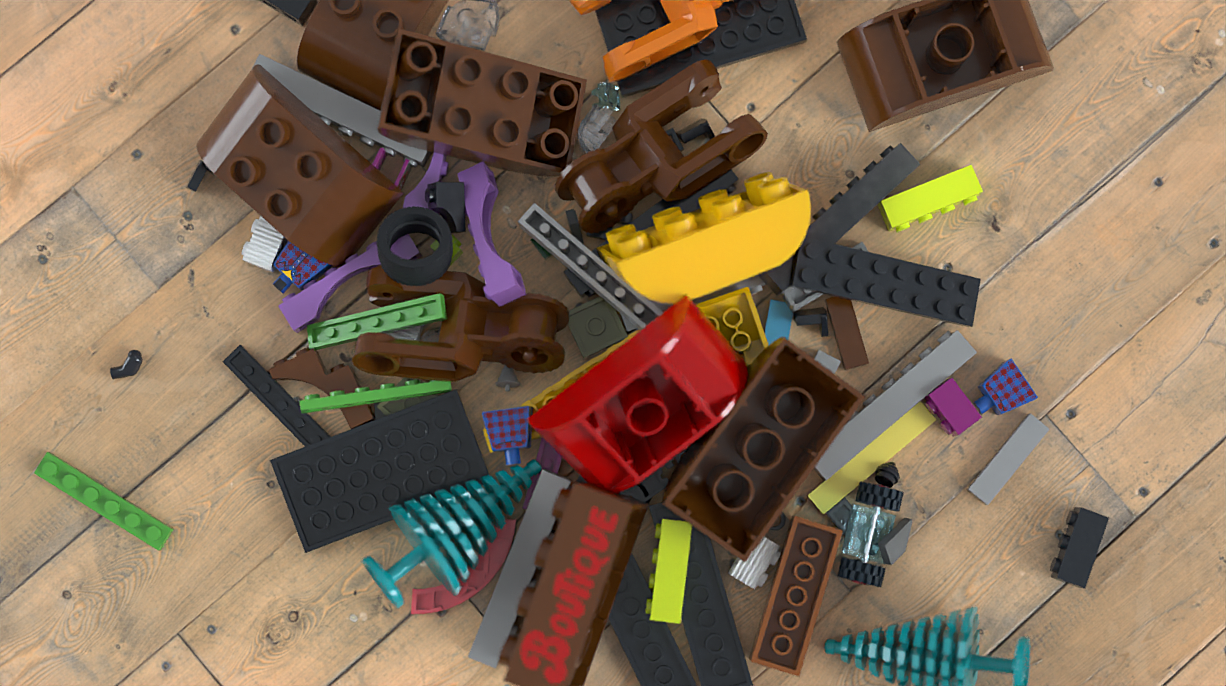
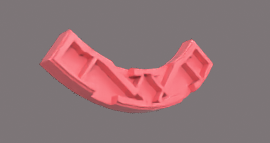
M505 519L506 524L502 530L492 523L497 537L493 543L486 540L488 550L484 556H478L479 564L476 569L468 568L470 577L467 582L464 583L458 579L461 591L457 596L451 594L443 584L431 588L413 589L411 614L443 611L465 602L481 591L494 578L506 560L512 546L517 519Z

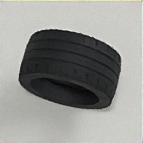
M412 206L394 211V213H391V215L384 219L378 230L377 251L380 264L384 272L391 279L406 286H422L435 282L446 273L452 260L453 243L448 224L440 214L424 207ZM412 233L429 235L440 244L432 255L418 260L400 258L391 251V246L398 238Z

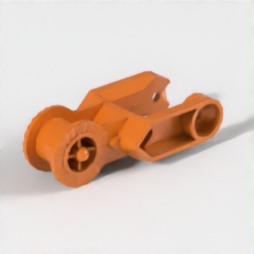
M612 0L569 1L580 15H584L598 10ZM659 0L670 23L637 40L622 44L605 54L603 61L608 81L616 82L625 79L700 42L718 28L715 9L722 6L723 2H728L729 0Z

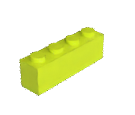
M969 165L881 200L878 208L888 232L895 229L898 233L910 228L909 223L918 220L920 224L932 219V214L940 211L943 215L955 210L954 205L963 202L965 206L977 201V196L983 190L972 165Z
M662 519L661 524L656 523L655 538L659 539L658 549L653 548L652 563L656 564L655 574L650 573L649 588L653 589L652 599L647 598L646 614H650V620L678 624L681 622L692 524L689 522Z

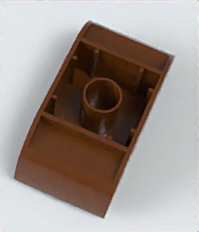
M921 0L876 16L854 27L837 41L869 132L1051 72L1054 69L1029 0Z
M398 28L377 131L393 141L414 148L478 164L484 162L487 166L506 171L559 177L567 165L572 162L587 80Z

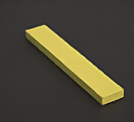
M921 401L918 402L828 480L823 481L811 491L807 497L824 515L854 490L860 481L863 482L876 471L878 466L886 463L935 422L936 418Z

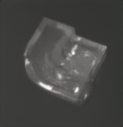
M463 0L452 7L448 6L438 25L436 35L444 41L485 51L490 37L496 36L499 26V7L497 1Z
M595 104L581 121L577 130L576 142L582 154L598 149L613 130L612 127L617 120L611 116L613 111L605 106L602 109Z

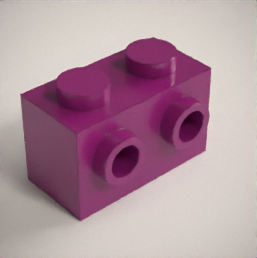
M953 378L945 380L924 397L927 401L925 403L927 409L931 414H936L942 421L940 422L942 429L953 437L960 435L982 418Z

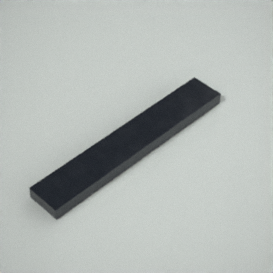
M239 345L222 361L305 447L331 437L308 413L302 414L300 404L276 380L272 379L268 371L242 345Z

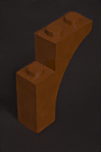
M309 347L296 352L297 357L290 360L284 358L273 363L274 367L269 369L270 375L274 380L306 382L316 386L328 396H330V392L345 391V394L355 393V389L361 388L352 366H345L342 363L331 368V373L328 374L318 351L315 349L310 350ZM370 404L340 408L350 429L375 420Z

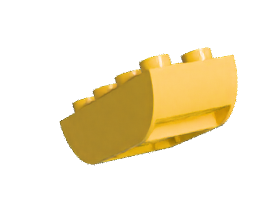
M772 172L760 173L743 181L746 191L728 197L726 189H720L702 195L698 198L700 208L686 214H682L680 207L662 210L652 216L655 226L636 232L634 224L615 228L606 233L608 244L596 249L602 261L624 282L643 296L662 303H676L685 295H688L692 300L779 266L786 261L800 246L807 232L811 211L809 193L807 189L788 183L786 177L774 179Z

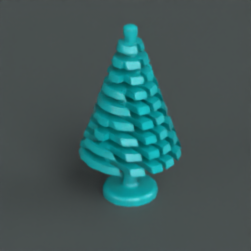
M532 459L523 468L518 464L510 467L513 474L512 477L504 469L496 472L495 475L499 483L490 475L480 477L484 483V488L477 481L470 480L465 482L468 491L458 484L451 486L452 495L443 489L436 491L435 495L438 502L429 494L421 496L420 501L424 508L413 499L405 502L408 512L400 505L389 507L395 522L414 549L387 570H384L371 556L363 558L362 563L381 591L397 609L404 605V598L395 583L423 561L454 596L458 595L461 591L458 579L466 583L470 577L467 565L474 570L479 564L478 556L474 550L481 556H484L488 550L485 539L493 543L497 537L492 523L502 530L506 522L501 510L508 516H511L515 508L509 496L519 503L523 496L519 486L521 485L524 489L528 490L532 485L530 478L541 472L542 467L537 460Z
M977 606L968 607L965 610L964 617L963 614L959 615L961 609L952 611L949 614L948 621L946 615L943 616V613L935 615L931 630H929L931 626L930 617H924L919 619L916 630H913L915 627L914 620L904 622L901 633L897 631L898 623L888 626L886 635H884L882 627L873 629L869 645L867 630L857 634L855 644H852L853 635L849 634L844 635L841 642L828 639L824 645V650L827 654H840L841 660L848 664L851 662L852 654L855 655V666L863 671L866 668L868 657H870L868 661L869 672L876 677L880 676L881 664L884 661L882 666L885 681L894 684L897 677V680H900L898 686H911V683L914 686H975L978 671L1013 675V686H1028L1029 637L1022 636L1018 639L1015 657L1012 659L979 655L980 629H977L979 625V614H976Z

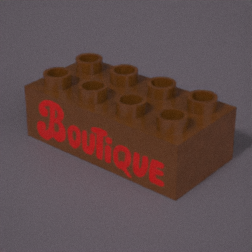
M574 483L571 490L565 488L560 490L552 509V517L561 520L557 533L553 539L546 536L542 539L534 559V566L543 569L539 583L535 588L529 585L526 586L517 606L516 614L525 617V622L518 636L510 634L507 637L499 656V663L508 667L504 682L514 686L585 685L649 503L619 492L607 491L590 483Z

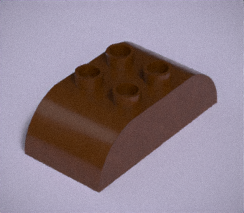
M320 0L304 30L297 54V68L300 72L322 84L381 111L397 29L401 28L428 36L448 0Z
M260 64L252 68L196 145L197 151L206 166L281 235L310 256L333 266L342 267L346 264V259L357 253L404 194Z
M786 337L776 339L749 365L744 390L733 408L720 422L697 438L683 455L667 483L662 503L743 562H746L862 403L865 396Z

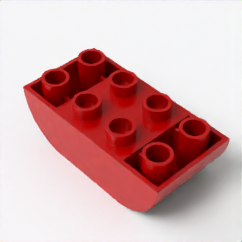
M685 295L527 418V420L587 483L617 493L640 483L720 422L741 396L747 381L748 368L746 361L688 295Z

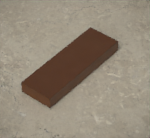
M840 297L825 299L844 370L869 364L852 301Z

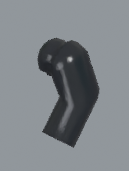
M131 350L122 366L110 368L112 379L130 377L137 374L143 361L141 352Z

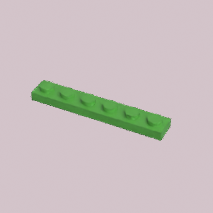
M439 293L307 325L309 349L319 350L357 341L360 334L367 332L387 334L446 320L444 295Z
M419 380L406 381L405 386L395 387L394 383L380 385L378 390L370 391V387H361L355 389V393L345 394V391L330 392L329 397L320 398V394L304 396L305 400L300 401V409L303 414L448 393L452 388L451 382L430 380L427 383H420Z
M51 452L45 454L34 474L158 551L163 548L174 530Z

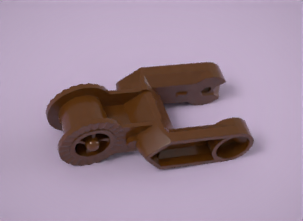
M705 59L693 63L628 105L612 127L617 141L605 149H596L581 155L561 172L555 183V191L560 199L565 201L575 200L582 209L578 223L583 231L592 234L613 227L616 223L621 222V219L627 216L640 200L653 192L666 201L686 199L752 156L763 146L768 133L751 114L736 118L720 134L685 157L662 128L691 108L699 107L709 102L721 90L722 86L719 81L718 70L710 60Z
M377 266L368 271L366 280L369 301L372 304L385 307L440 293L444 295L447 319L441 322L439 342L398 339L379 332L360 334L354 347L352 363L356 368L368 374L457 382L475 375L482 361L501 363L508 368L524 373L551 372L562 366L565 359V350L555 339L556 332L561 331L568 325L569 311L562 302L540 293H527L522 297L499 306L492 299L489 300L484 292L486 284L466 272L446 271L442 277L430 284L406 286L391 279L384 272L382 266Z

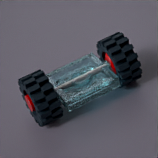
M860 481L855 501L870 505L871 508L853 504L841 553L859 557L861 561L842 557L837 577L849 579L852 582L863 585L868 584L882 587L886 568L866 562L871 560L884 564L878 543L893 530L896 515L885 513L881 510L886 509L899 512L904 492Z

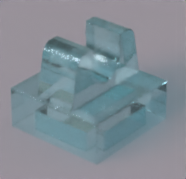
M608 82L597 84L598 87L593 89L591 93L592 95L599 96V102L592 104L593 108L609 111L620 110L618 86Z

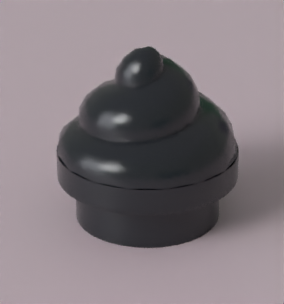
M895 462L884 463L878 466L875 471V481L882 486L891 488L900 479Z

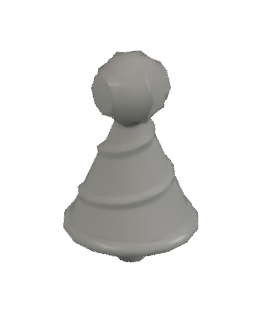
M505 365L496 385L505 388V391L509 392L510 388L518 387L520 382H518L513 368H508Z

